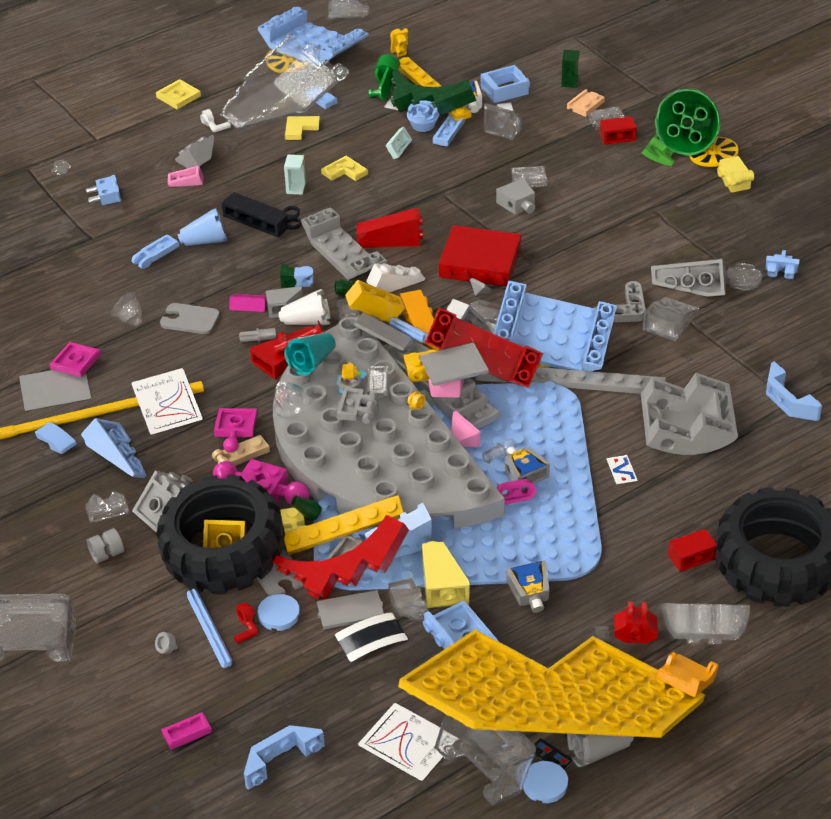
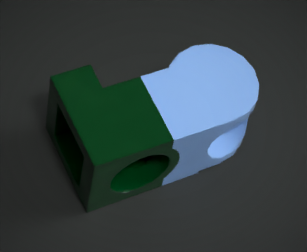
M281 264V288L312 286L314 284L313 269L309 266L298 268L289 267V264Z

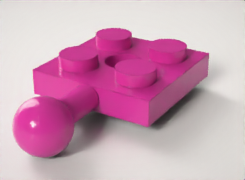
M219 408L214 436L227 438L223 443L225 451L229 453L237 451L239 447L237 437H253L257 420V409Z

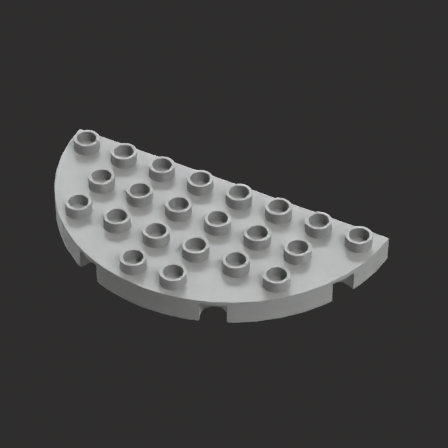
M358 316L343 318L338 325L325 331V333H330L334 337L336 347L311 374L307 376L299 375L296 373L297 370L294 367L290 368L289 365L282 374L273 401V420L277 448L291 476L296 481L304 483L309 488L310 495L318 501L330 494L336 497L337 512L344 514L399 495L406 514L418 509L417 505L423 503L431 520L438 516L448 517L453 521L454 529L486 523L505 516V499L426 399L424 406L420 410L410 409L408 397L410 394L418 391V389L375 336L354 326ZM349 362L356 366L357 370L367 373L362 382L361 377L357 374L354 377L357 383L351 386L342 384L344 379L340 375L342 374L343 364H348ZM371 373L386 375L385 396H377L378 402L373 409L374 416L368 424L362 422V416H358L357 421L337 419V410L343 394L339 392V389L344 391V387L364 389V395H369Z

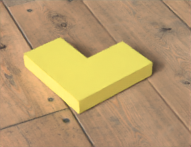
M287 116L285 140H302L303 130H319L320 116Z
M346 155L322 168L321 174L332 181L344 174L357 181L368 175V169Z

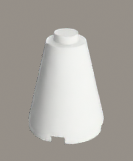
M323 289L281 307V311H279L280 321L284 322L285 325H317L319 320L321 325H330V322L327 321V319H330V310L327 299L323 300L322 295L325 294Z

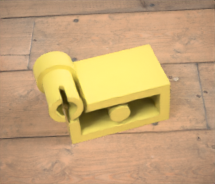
M739 156L720 160L719 167L717 168L718 175L723 179L725 186L731 192L751 188L754 173L752 170L747 169Z

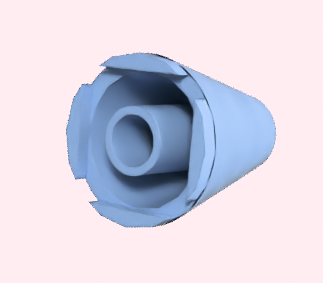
M216 208L180 229V234H178L180 243H184L185 246L228 241Z

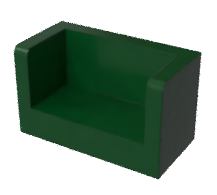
M564 50L561 87L577 88L580 55L578 50Z

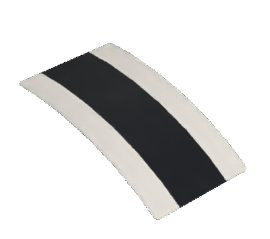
M385 613L365 619L335 634L350 662L380 647L408 640L393 613Z

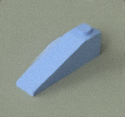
M95 418L82 432L81 435L85 440V444L132 477L145 478L147 476L140 460L134 456L136 453L135 448L129 445L131 441L129 435L120 423Z

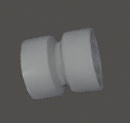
M115 528L103 532L101 537L96 535L87 539L88 549L97 564L108 560L109 555L115 557L124 553L122 540Z

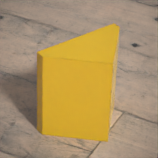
M204 520L203 548H219L237 542L247 534L246 521Z

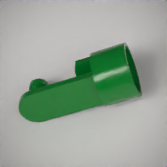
M388 54L379 57L374 73L380 86L378 90L369 89L368 96L370 98L379 96L381 101L387 99L392 87L391 78H393L391 71L396 69L399 71L401 68V63L396 57Z

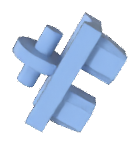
M782 250V255L767 256L765 267L767 275L769 277H776L778 271L785 272L784 277L786 279H794L795 273H798L799 259H792V256L785 255L786 250Z

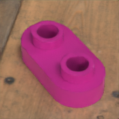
M528 479L502 483L496 488L505 499V504L530 500L536 493L534 484ZM527 486L526 490H521L522 487ZM508 490L506 494H502V492Z

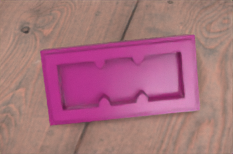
M203 712L165 727L161 731L172 750L212 733V728Z

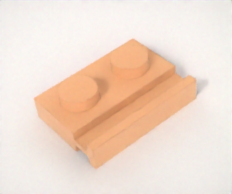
M585 89L567 103V109L571 108L573 112L586 117L604 103L605 97L592 91L589 93Z

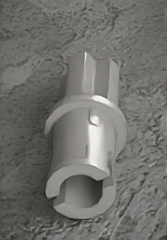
M256 328L255 331L240 332L239 338L240 342L258 341L260 343V341L276 339L275 328L260 330Z

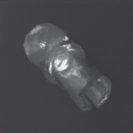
M507 438L502 444H495V447L482 453L483 460L490 464L500 457L504 458L506 456L505 452L509 447L516 448V442L511 438Z

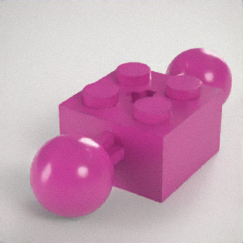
M254 459L249 461L242 473L238 472L236 466L228 461L218 463L213 470V476L217 475L218 479L227 478L228 475L242 476L245 482L255 481L263 486L275 498L277 503L282 496L285 497L289 505H291V501L296 495L305 499L310 497L309 488L304 483L296 481L288 484L286 468Z

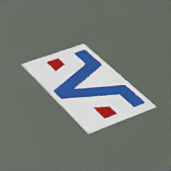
M627 455L606 458L616 484L638 481Z

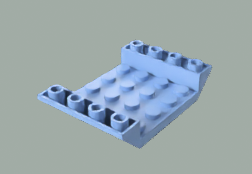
M293 7L258 27V31L270 49L319 67L356 46L369 36V33L362 29H354L348 34L341 35L336 31L327 30L325 27L313 25V23L307 22V11L300 7Z
M508 281L494 331L495 335L522 347L528 346L542 352L540 365L557 369L582 371L602 369L617 305L599 301L597 309L525 293L526 284Z

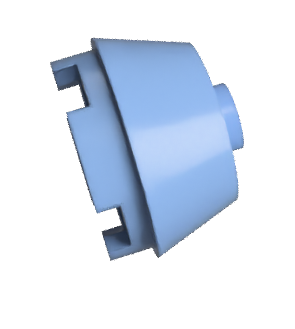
M420 101V104L414 106L411 104L407 112V118L412 128L419 132L432 130L439 117L437 107L434 108L430 101Z

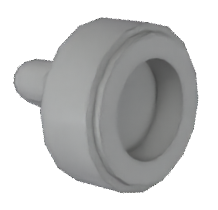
M161 632L156 637L155 647L159 653L170 654L173 650L179 648L172 633Z

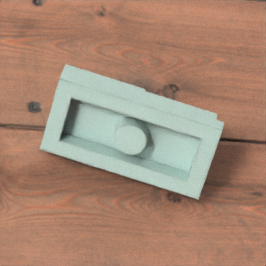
M401 127L386 144L388 152L393 159L399 158L412 141L405 127Z

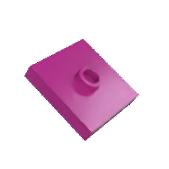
M69 342L49 365L51 370L82 377L102 354L100 349Z

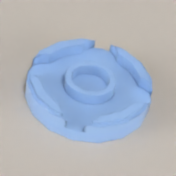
M285 594L269 596L261 601L258 606V619L261 625L270 630L273 628L277 629V631L291 628L297 623L300 615V607L297 601Z
M540 761L527 767L523 773L522 787L530 799L534 801L537 799L542 801V803H552L565 795L568 788V776L560 765L549 761Z

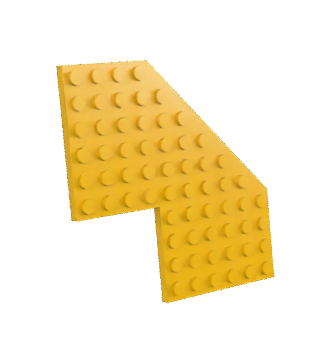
M476 629L402 677L398 685L407 693L416 696L426 702V704L437 708L472 729L662 738L703 703L705 698L703 693L694 698L657 679V669L594 636L547 668Z

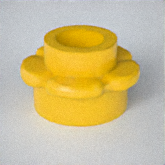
M349 362L342 366V377L344 380L352 381L357 376V367Z
M418 391L410 394L408 397L410 409L420 410L425 404V396Z

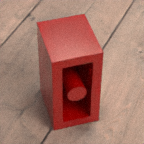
M632 116L600 120L599 134L604 145L636 141L637 127Z
M706 529L669 541L668 557L679 572L716 560V543Z

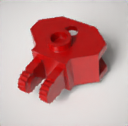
M628 601L626 610L614 615V637L624 643L647 644L658 638V617L647 611V602H642L640 607H634L633 601Z

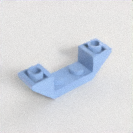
M775 361L772 362L766 395L789 417L814 421L820 420L822 409L820 402L810 394L797 400L784 387L785 370Z
M289 725L252 746L244 771L246 788L249 790L268 779L265 763L270 762L279 754L289 751L295 745L305 757L318 752L325 746L323 731L321 729Z

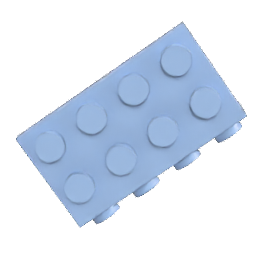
M464 600L435 615H432L429 611L424 613L423 626L428 633L431 632L439 647L442 646L444 649L475 629L498 641Z

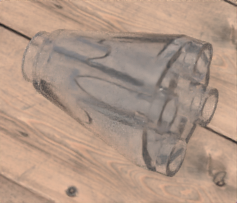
M329 0L328 9L330 11H328L327 20H348L367 17L369 5L360 0Z

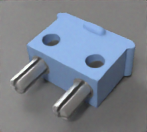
M115 175L95 180L96 186L86 188L87 194L96 191L99 193L97 196L89 197V203L101 201L103 206L122 201Z

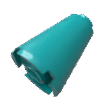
M330 333L295 338L289 341L288 346L285 348V359L290 368L294 367L297 370V374L307 376L335 349L336 341Z

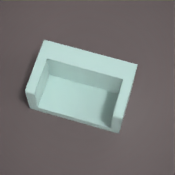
M287 155L284 165L286 194L302 195L306 185L304 155Z

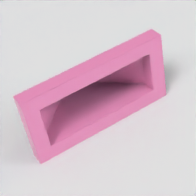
M464 379L438 386H433L431 380H428L432 397H460Z
M457 411L453 412L451 432L464 447L481 446L480 431Z

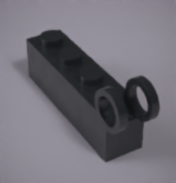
M235 192L222 202L224 217L278 238L287 229L295 230L301 226V220L298 218L300 216V209L297 206H288L282 211ZM289 210L297 211L296 214L292 215L287 214L286 212ZM290 221L298 222V224L293 226L288 225L287 223Z

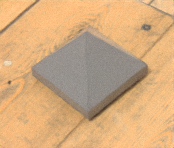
M471 278L470 282L475 296L492 292L490 287Z

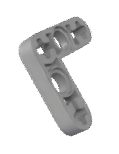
M630 281L625 285L626 304L617 305L615 312L623 314H615L613 322H638L645 318V304L641 284L636 281Z

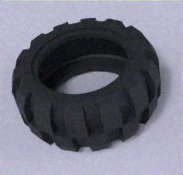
M217 475L205 477L201 483L196 485L190 483L181 488L179 496L177 498L171 497L164 506L163 515H160L156 531L157 544L167 571L177 581L183 582L189 589H196L201 593L204 589H208L212 594H227V590L237 588L240 591L252 586V581L257 577L262 580L272 570L273 560L276 555L280 556L284 547L283 539L285 537L280 507L275 498L255 481L245 482L242 476L228 475L227 478L218 479ZM204 520L246 521L247 524L252 526L243 538L228 546L203 548L190 543L195 534L204 528Z
M773 487L759 489L754 495L749 492L737 498L733 505L731 504L725 510L717 528L715 558L723 576L726 575V580L738 593L743 590L747 593L748 599L761 604L765 600L774 602V606L789 607L791 602L798 601L800 605L811 602L818 594L823 595L831 587V508L825 509L820 499L811 494L808 497L801 495L799 490L784 488V491H775ZM782 534L798 539L808 546L812 552L794 559L774 558L759 552L748 541L760 535Z

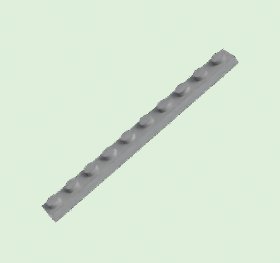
M537 367L532 382L545 383L552 381L566 388L641 394V391L644 390L653 376ZM488 373L476 376L478 381L509 383ZM654 376L653 378L665 381L666 377Z

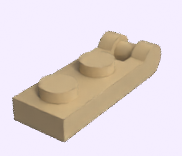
M258 435L239 443L237 451L229 453L225 449H217L212 453V457L218 463L228 461L236 466L270 452V448L263 437Z

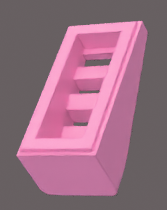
M200 166L168 174L169 187L198 186L204 183V175Z

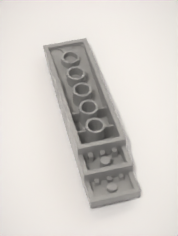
M413 338L409 342V347H406L404 351L390 344L383 346L406 376L407 372L403 355L430 350ZM470 378L464 379L460 397H432L428 380L413 382L418 391L424 395L423 391L425 390L431 397L432 403L450 419H452L453 412L457 411L474 427L480 429L500 418V411L488 403V397L476 389L475 381Z

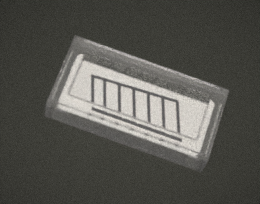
M369 366L368 395L370 392H376L377 397H387L388 366Z

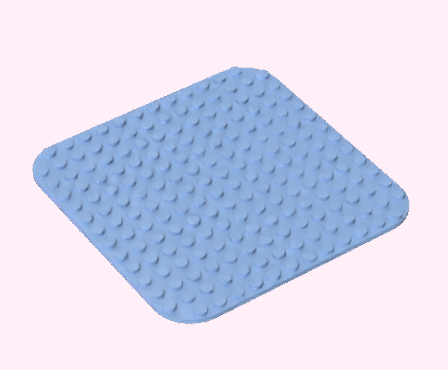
M552 381L545 383L531 382L529 388L512 383L476 385V389L488 397V403L500 411V418L478 429L480 431L481 446L464 448L492 484L497 488L502 483L511 482L505 472V452L509 447H515L517 451L525 447L533 449L550 463L549 478L534 484L536 493L532 499L505 504V516L495 520L454 529L453 521L445 516L433 518L432 541L444 542L469 580L470 585L507 583L506 571L508 568L544 560L547 566L548 581H567L585 576L599 563L602 545L581 405L577 396L571 390ZM433 404L431 407L451 431L452 419ZM504 490L502 494H506L508 490ZM329 494L320 501L314 498V501L318 502L322 507L321 514L314 520V523L341 515V513L337 512L336 497ZM378 526L351 535L365 541V533ZM344 537L315 546L314 561L326 560ZM422 551L393 559L386 573L379 570L376 573L366 568L356 587L351 584L345 586L338 581L334 587L343 590L425 587Z

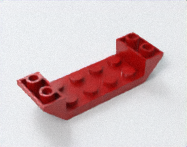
M440 307L438 308L424 343L440 351L474 342L489 369L488 374L506 382L529 388L543 355L542 352L528 346L522 347L457 318V315Z

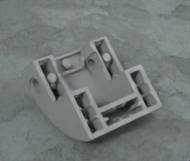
M695 373L685 388L652 377L644 390L641 391L646 445L653 449L673 454L696 455L723 448L738 438L730 384Z

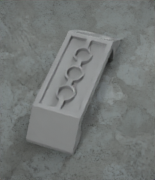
M331 207L301 219L311 245L347 280L371 271L374 264L387 263V260L378 251L369 254L340 227V216Z

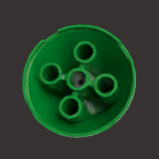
M680 89L666 96L660 103L655 119V128L660 141L669 150L684 156H692L707 150L714 143L720 130V115L713 100L705 93L695 89Z

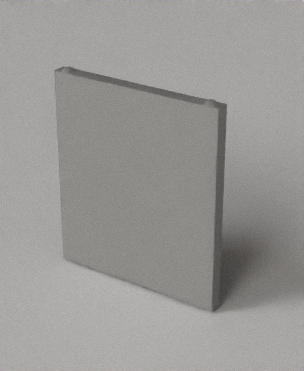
M474 342L419 356L433 386L489 373V369Z

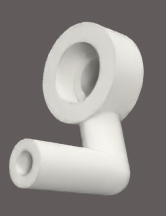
M210 109L202 111V115H200L201 121L206 126H209L212 132L216 133L231 128L230 122L216 125Z

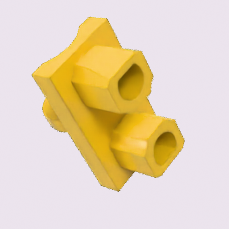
M407 28L402 31L395 29L390 34V50L392 53L396 52L398 57L404 56L407 53L408 30Z

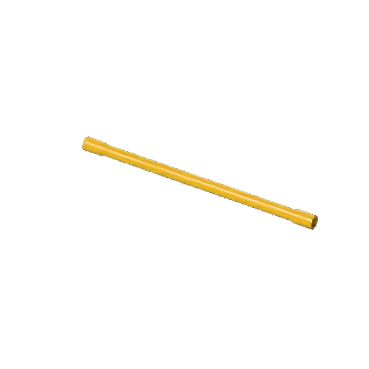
M202 381L189 383L193 394L204 392ZM137 397L19 425H10L0 428V440L38 430L49 422L61 425L140 405Z

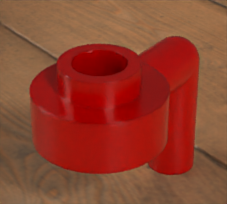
M245 602L237 605V616L240 622L247 626L248 630L234 636L236 644L250 639L259 633L253 621L255 616L253 607Z

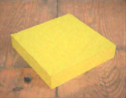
M179 79L157 91L156 97L175 109H179L201 97V92Z

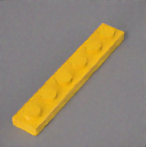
M397 495L285 533L284 541L287 553L292 555L380 525L386 515L395 519L401 518L400 514L404 513L401 499Z

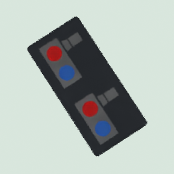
M541 738L529 749L531 753L543 761L558 764L564 770L573 762V759Z

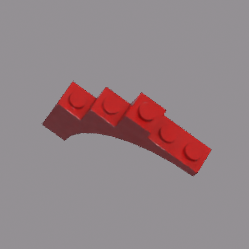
M386 515L378 528L365 541L340 556L322 561L304 562L276 555L273 563L278 567L277 571L283 575H294V579L302 583L303 587L308 591L307 595L316 600L319 597L325 600L328 599L337 581L345 586L351 584L356 587L366 568L376 573L378 570L386 573L409 529L403 522Z

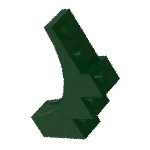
M398 69L391 71L393 75L391 81L394 90L391 91L393 97L390 99L393 107L397 106L399 112L408 109L411 104L414 106L420 104V101H430L434 108L437 107L440 115H443L477 101L469 80L447 86L424 87L406 81L400 75Z

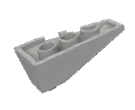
M723 259L651 266L652 284L706 297L726 295V263Z

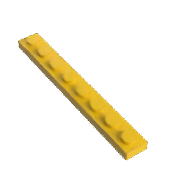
M409 57L399 60L401 63L399 71L415 85L424 87L441 86ZM465 106L448 112L457 122L462 118L464 120L471 118V111Z

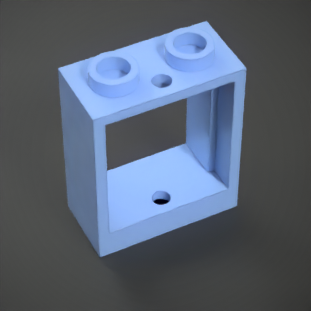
M515 65L481 74V88L493 103L529 94L530 81ZM511 81L514 82L513 84H509V85L502 86V87H498V86H497V85L504 84V83H508V82H511Z

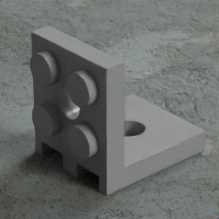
M155 470L132 512L156 532L160 515H163L164 506L171 497L177 498L180 489L192 483L193 480L186 475L181 477L173 472L168 474ZM158 500V508L155 510L154 505Z

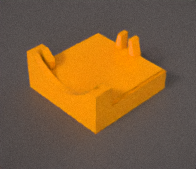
M672 652L668 656L666 664L658 670L656 678L695 698L714 682L719 665L711 661L706 668L680 654L677 655Z

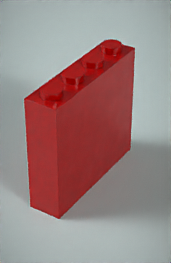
M453 225L439 262V278L470 282L471 278H474L483 284L507 287L521 250V234Z

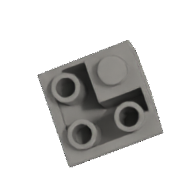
M205 135L198 139L197 142L186 146L185 149L178 152L179 156L175 159L176 162L186 168L205 164L212 156L214 136L211 135L207 138Z

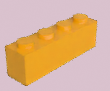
M421 290L400 293L405 307L403 315L406 322L428 334L434 318L432 308L428 307L427 297L423 296ZM420 342L430 350H435L426 343Z

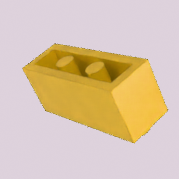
M357 280L345 295L351 309L359 310L381 321L390 322V318H398L405 309L400 296Z

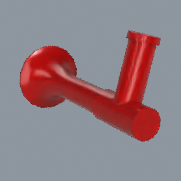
M318 320V324L314 329L295 338H301L325 332L321 323ZM284 332L278 333L280 344L274 346L277 354L285 351L289 344L288 342L293 340L289 339L286 341V334Z

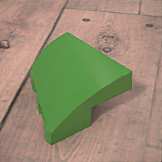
M656 133L642 154L655 162L672 166L675 162L671 159L673 152L660 141Z

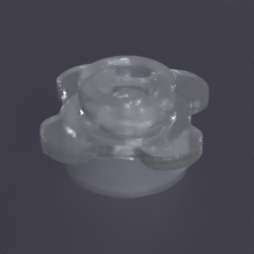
M64 160L56 161L52 173L65 175L67 170L71 168V165L67 164Z

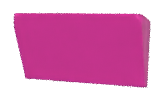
M233 294L230 296V310L264 312L267 306L266 295Z

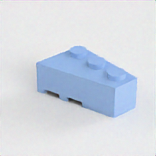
M423 503L417 505L418 509L409 514H406V512L400 514L401 518L398 520L403 522L409 531L394 559L422 551V544L432 541V520ZM376 527V528H374V529L368 531L367 533H365V540H366L378 527Z

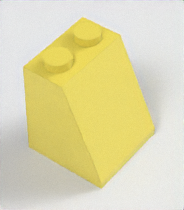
M430 541L422 544V564L427 608L453 606L463 600L469 605V580L444 542Z

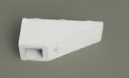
M383 263L374 264L366 282L387 292H393L424 281L425 277L416 267L391 266Z

